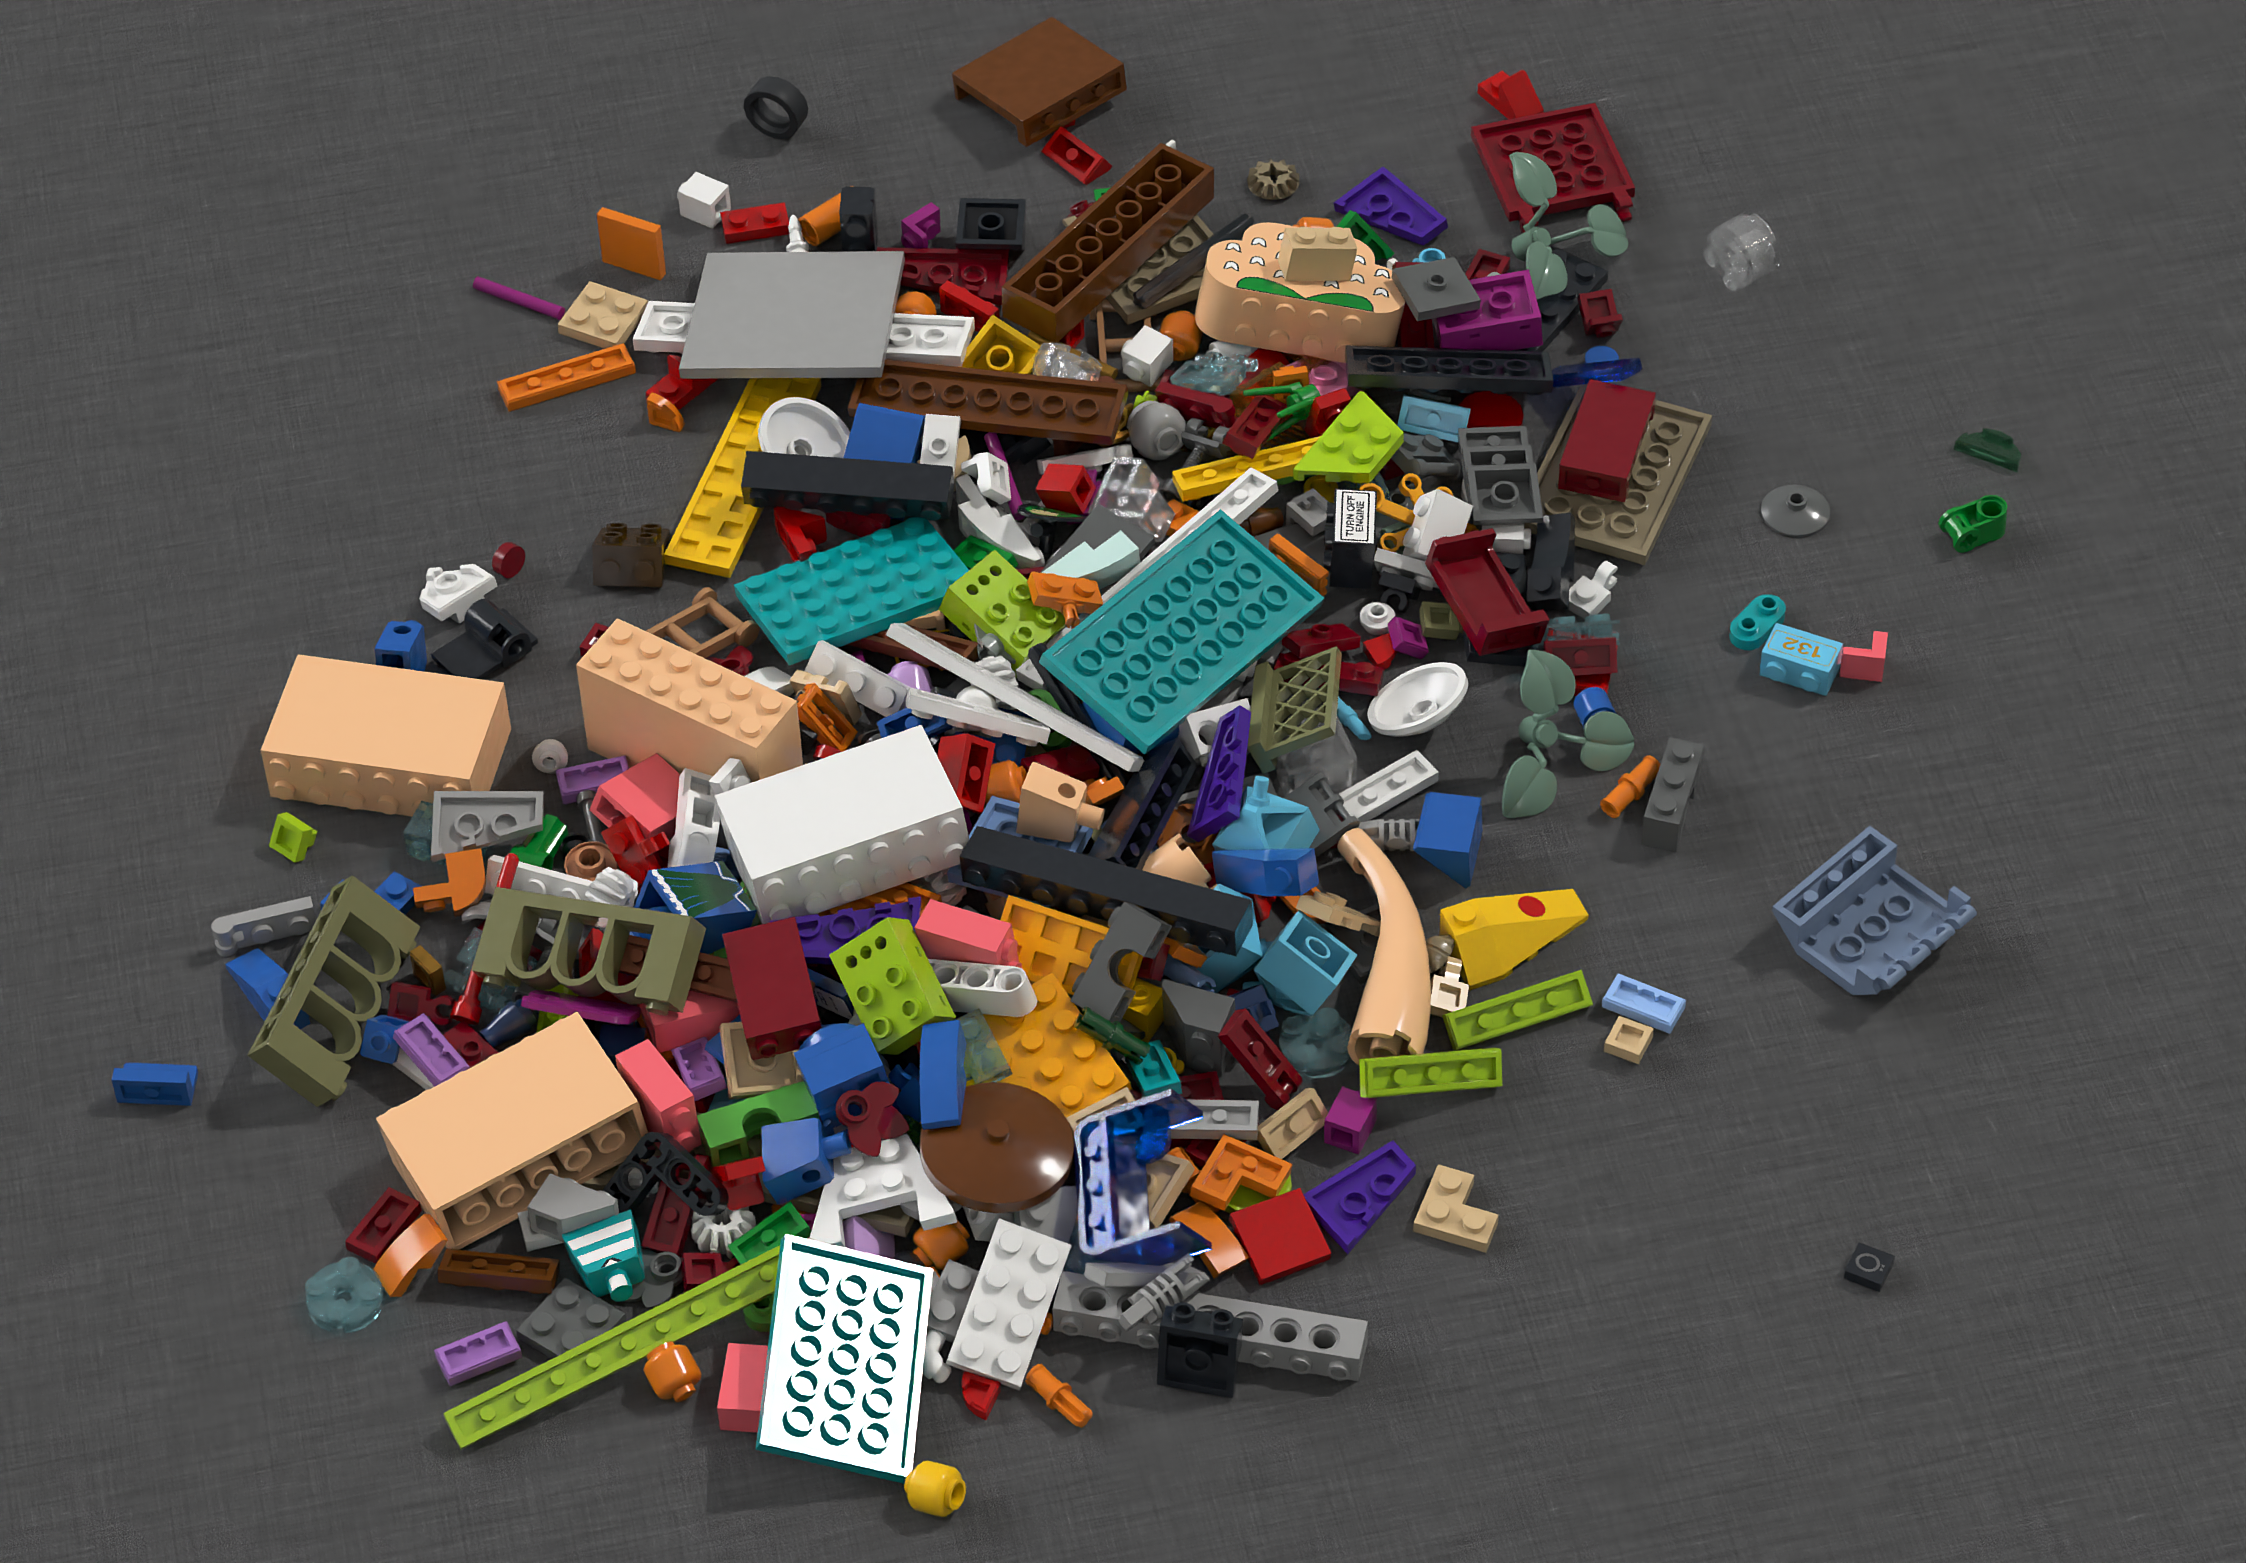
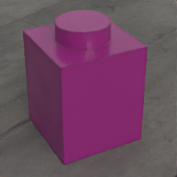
M1342 1087L1324 1120V1143L1359 1155L1377 1121V1098L1360 1097V1091Z

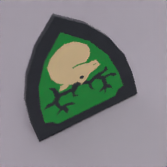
M1031 503L1019 505L1017 512L1023 516L1043 520V523L1033 524L1030 532L1032 536L1040 537L1039 549L1042 553L1052 554L1057 521L1083 522L1088 517Z

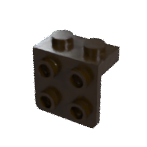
M625 523L607 524L606 527L600 530L592 545L593 586L663 587L664 548L670 538V530L654 523L643 524L641 528H627Z

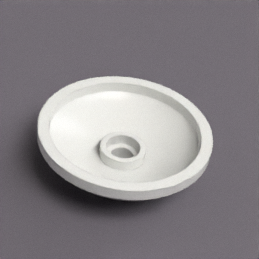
M801 397L785 398L772 404L762 416L758 428V438L762 452L843 458L850 431L845 423L832 410L819 402Z
M1447 662L1426 664L1409 670L1385 685L1379 691L1378 696L1373 698L1367 712L1368 720L1375 731L1388 736L1403 737L1427 732L1443 723L1459 707L1467 692L1468 679L1461 667Z

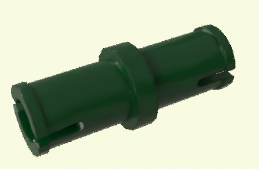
M1087 1006L1082 1009L1084 1016L1079 1013L1074 1023V1028L1080 1029L1103 1043L1102 1047L1108 1051L1113 1049L1133 1061L1136 1065L1143 1062L1140 1056L1144 1058L1147 1056L1150 1050L1149 1043L1125 1031L1123 1024L1118 1021L1112 1023Z

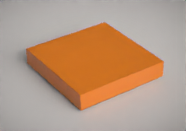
M602 207L597 213L602 261L657 280H662L666 274L661 225Z

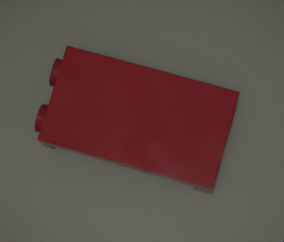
M1590 379L1559 464L1558 489L1625 502L1629 492V479L1649 420H1653L1655 415L1656 392Z
M1493 528L1481 531L1474 530L1466 534L1436 539L1432 542L1425 561L1426 567L1479 656L1541 643L1550 620L1544 609L1530 611L1493 549V543L1497 535Z
M795 916L722 934L751 1059L772 1058L778 1054L798 1050L810 1035L822 1029Z

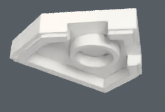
M476 564L461 565L460 570L443 571L442 567L429 568L426 574L427 583L425 589L421 591L419 599L422 608L440 621L450 617L460 624L464 621V616L469 607L476 601L485 599L484 595L498 586L495 577Z

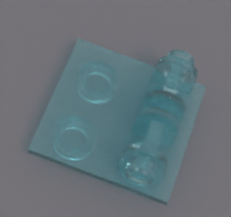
M1610 614L1589 615L1585 617V622L1575 623V616L1555 617L1550 619V625L1546 628V631L1553 630L1554 636H1548L1547 640L1573 639V631L1575 632V639H1581L1580 630H1585L1586 638H1592L1591 629H1593V638L1616 637V645H1619V631H1612V625L1619 624L1620 620H1610Z

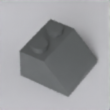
M1164 979L1162 983L1164 1029L1187 1068L1194 1069L1198 1073L1217 1071L1218 1076L1222 1077L1232 1054L1217 1036L1235 1012V998Z

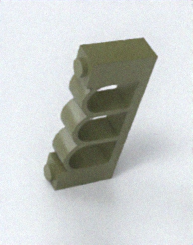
M353 875L334 886L247 1056L316 1107L331 1099L333 1101L337 1100L347 1087L345 1079L351 1069L345 1062L354 1058L361 1047L362 1034L360 1025L378 1013L382 1002L379 986L391 980L398 973L401 958L403 960L410 955V951L416 947L417 942L414 939L420 926ZM340 931L371 955L375 966L374 974L367 971L333 945ZM320 970L351 993L355 1001V1014L348 1011L314 985ZM301 1009L326 1027L332 1034L336 1045L335 1053L324 1048L294 1025Z
M495 887L471 971L484 979V985L499 990H504L505 985L520 987L521 981L537 990H550L562 984L573 993L582 997H596L608 991L617 999L627 1004L644 1003L647 1005L646 1010L654 1014L666 1016L668 1011L683 1013L706 927L692 916ZM539 918L560 920L547 962L541 968L528 972L527 960ZM584 925L606 927L593 969L587 975L573 979V964ZM630 931L652 934L639 976L633 982L625 986H619L618 973Z

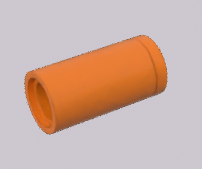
M841 192L798 219L801 224L803 237L812 246H818L841 231L839 215Z

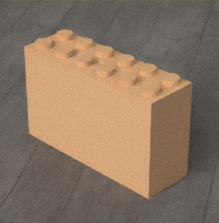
M617 618L576 664L588 749L610 759L626 755L628 766L631 768L657 753L679 774L687 768L714 776L729 758L741 760L751 782L803 765L797 700Z
M298 654L261 748L270 797L312 802L318 805L326 804L347 807L353 810L376 811L388 815L397 814L417 817L419 819H433L434 791H490L511 731L504 682Z
M578 1012L556 1021L553 1025L540 1032L524 1038L521 1042L490 1056L485 1061L466 1071L459 1072L449 1080L423 1091L413 1099L393 1107L386 1113L376 1117L393 1164L415 1199L420 1201L424 1213L431 1214L448 1239L445 1245L446 1248L460 1250L518 1218L519 1212L527 1211L528 1205L550 1173L561 1178H571L581 1185L624 1162L639 1140L648 1133L637 1099Z

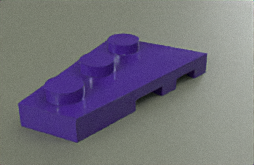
M1384 166L1333 202L1336 212L1344 215L1350 210L1357 212L1367 224L1422 246L1448 228L1447 219Z
M1392 1140L1303 1195L1316 1221L1349 1254L1415 1176L1416 1164Z

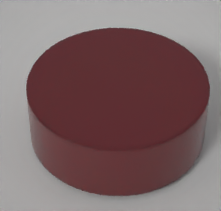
M512 542L502 544L496 550L492 559L494 572L505 578H512L518 574L525 562L524 549Z

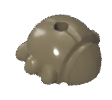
M1436 935L1426 940L1430 974L1440 970L1446 963L1448 956L1451 955L1455 941L1451 935Z

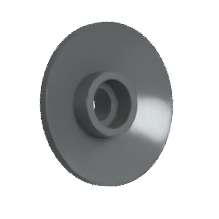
M1785 485L1772 490L1765 496L1761 505V516L1764 523L1777 534L1791 538H1804L1815 535L1825 528L1830 519V506L1821 493L1810 487Z

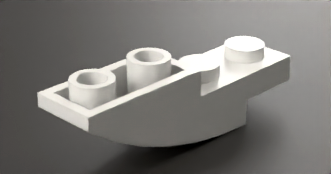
M968 474L955 478L959 529L966 538L971 534L1013 554L1019 564L1015 569L1043 567L1045 565L1041 550L1038 547L1032 546L1027 530L1022 524L1018 525L1011 514L1000 517L998 510L995 507L989 506L986 496L980 494L978 485L974 484Z
M685 768L679 776L675 835L669 844L668 868L709 863L714 860L720 815L714 796L715 793L709 783V780L713 777L711 775Z

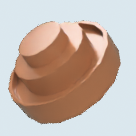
M597 841L578 844L569 851L564 863L566 874L594 881L597 874L603 872L607 867L615 870L619 869L608 845Z

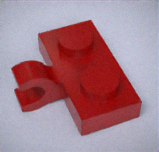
M631 815L602 831L601 834L620 870L638 882L637 890L639 895L648 870L661 869L654 853L668 846L670 842L664 831L646 840L634 816Z

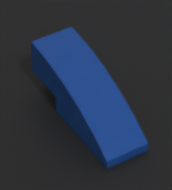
M960 1020L925 1024L922 1027L920 1047V1110L923 1130L961 1125L967 1077L963 1067L966 1040Z

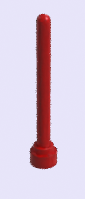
M509 853L505 856L496 887L511 889L519 863V858L516 854ZM472 971L470 972L464 995H460L458 1001L453 1003L450 1017L459 1022L464 1020L467 1024L478 1025L482 1014V1009L480 1008L481 1001L478 998L484 979Z

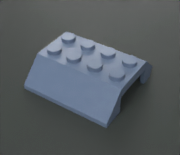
M1871 826L1867 827L1772 906V912L1796 954L1853 996L1877 994L1881 990L1890 989L1907 975L1906 971L1913 970L1931 954L1930 950H1936L1955 934V929H1961L1977 915L1975 908L1970 904L1971 897L1957 887L1953 886L1949 889L1948 901H1946L1897 866L1895 861L1898 845Z

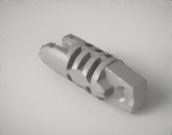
M1384 819L1360 822L1358 828L1363 829L1382 851H1395V849H1400V851L1410 849V851H1414L1413 846L1420 819L1406 821L1404 819H1399V821H1394V819H1389V821H1384Z
M1187 1253L1159 1274L1153 1281L1128 1298L1132 1306L1118 1318V1322L1126 1332L1143 1320L1150 1326L1163 1316L1166 1305L1174 1306L1182 1302L1210 1281V1278L1203 1272L1202 1274H1197L1184 1286L1176 1276L1191 1266L1194 1258L1190 1253Z

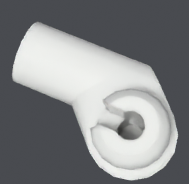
M929 1330L925 1341L922 1373L928 1379L933 1378L935 1382L943 1383L951 1373L950 1365L944 1363L942 1356L939 1354L946 1338L936 1330Z

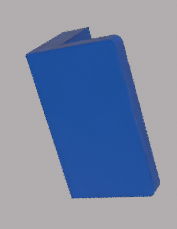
M125 1063L123 1068H114L112 1075V1084L117 1103L191 1106L198 1077V1068L195 1065Z

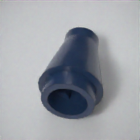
M520 998L514 1003L509 1001L495 1018L479 1032L481 1037L493 1048L532 1031L531 1026L537 1023L531 1010L521 1006L522 1000Z

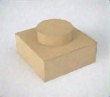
M1619 1016L1605 1041L1604 1052L1639 1064L1653 1038L1654 1028Z

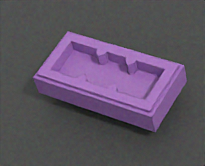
M626 755L555 770L563 804L577 802L576 797L582 791L593 790L597 792L599 785L628 770L629 766Z
M424 1013L394 1031L393 1039L434 1087L449 1080L459 1072L466 1071L470 1067Z
M706 1037L671 1050L685 1085L694 1095V1101L727 1088L715 1057L704 1050L708 1042Z
M507 1321L434 1350L436 1360L449 1386L522 1358L521 1349Z

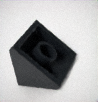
M960 198L955 243L957 249L1025 251L1026 199Z

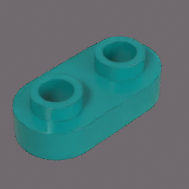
M1770 594L1756 597L1732 621L1729 635L1731 643L1742 650L1759 648L1769 638L1775 624H1783L1786 612L1784 601Z

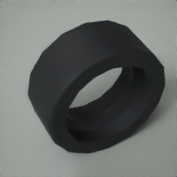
M767 76L760 78L744 99L743 109L747 119L758 131L772 138L786 139L792 137L808 115V105L803 94L792 83L780 77ZM763 98L778 103L789 117H783L773 112L766 105Z

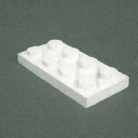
M998 1219L946 1364L1020 1390L1071 1244Z

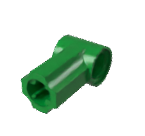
M546 814L543 817V830L529 834L522 845H514L510 853L516 854L520 862L552 870L553 858L561 846L562 839L568 834L567 826L558 817Z

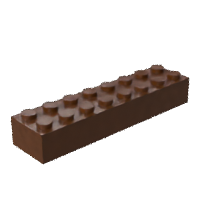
M1163 143L1157 145L1002 286V317L1054 343H1058L1214 198V168Z

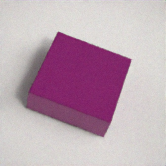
M1394 616L1387 624L1393 649L1423 659L1429 650L1426 638L1422 635L1421 625Z

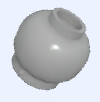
M1146 401L1135 407L1129 415L1127 429L1131 443L1143 457L1150 460H1165L1174 456L1184 444L1181 433L1182 431L1185 432L1186 423L1176 408L1157 401Z

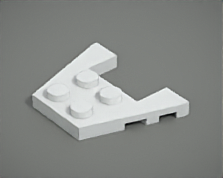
M904 1134L895 1139L881 1140V1150L878 1157L867 1156L852 1147L851 1154L834 1158V1179L824 1185L809 1239L845 1248L843 1219L917 1200L920 1223L924 1231L957 1223V1217L945 1195L939 1192L928 1179L921 1164L920 1154L909 1136Z

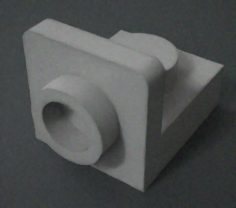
M1313 488L1302 495L1294 497L1286 504V526L1298 523L1310 535H1317L1325 530V524L1332 525V523H1326L1328 501Z

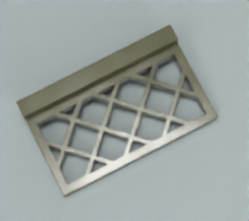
M1337 646L1276 670L1272 669L1268 661L1255 666L1247 748L1263 774L1276 769L1277 757L1335 735L1342 657ZM1322 665H1325L1320 671L1317 670V669H1319ZM1293 677L1288 683L1284 682L1285 679ZM1308 678H1311L1303 687L1301 686ZM1323 682H1326L1318 691L1316 690ZM1291 694H1294L1286 703H1284V701H1285ZM1306 698H1310V699L1307 700L1301 707H1299V705H1300ZM1325 702L1317 711H1314L1319 704ZM1292 714V716L1286 722L1281 723L1285 718ZM1305 718H1307V720L1300 727H1297ZM1320 722L1324 723V726L1314 729ZM1287 735H1290L1286 740L1282 741Z

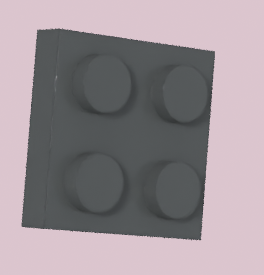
M564 1278L552 1291V1294L546 1297L516 1331L519 1340L553 1359L627 1321L624 1312L569 1279Z

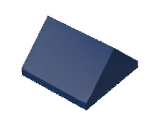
M1436 792L1426 794L1413 850L1465 889L1471 885L1483 832L1481 798Z

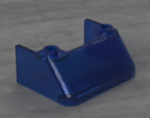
M1168 1089L1087 1116L1079 1122L1075 1129L1074 1153L1079 1245L1084 1253L1095 1260L1162 1266L1178 1261L1187 1253L1194 1256L1212 1250V1243L1181 1221L1150 1230L1146 1165L1159 1161L1167 1154L1171 1146L1172 1128L1203 1119V1111L1174 1090Z

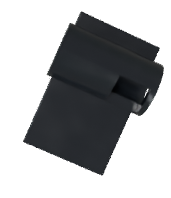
M480 599L469 607L464 616L466 632L431 653V657L449 675L483 679L500 667L506 668L531 652L532 647L538 644V638L504 608L500 610L490 600Z

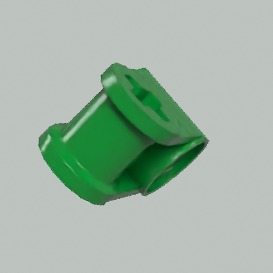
M1997 495L1983 496L1973 502L1947 510L1940 517L1938 525L1944 533H1948L1952 538L1953 547L1957 552H1968L1977 546L2003 537L2006 530L2008 505L2002 497Z

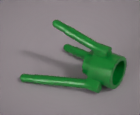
M1295 382L1285 386L1255 388L1243 391V396L1290 393L1286 398L1287 408L1279 411L1277 417L1283 418L1290 414L1294 416L1281 423L1266 442L1297 422L1308 418L1314 398L1321 396L1313 384L1302 387L1300 382Z

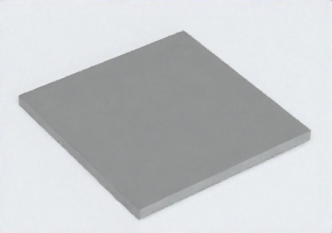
M904 251L707 253L679 366L680 378L882 377L905 263Z

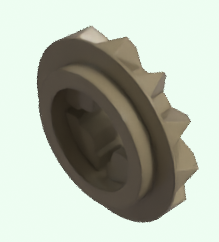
M1270 158L1268 163L1258 161L1256 167L1249 168L1247 184L1250 191L1260 198L1268 200L1283 199L1292 195L1299 186V173H1296L1295 165H1286L1284 159L1279 162H1273ZM1270 175H1276L1277 180L1275 184H1273Z

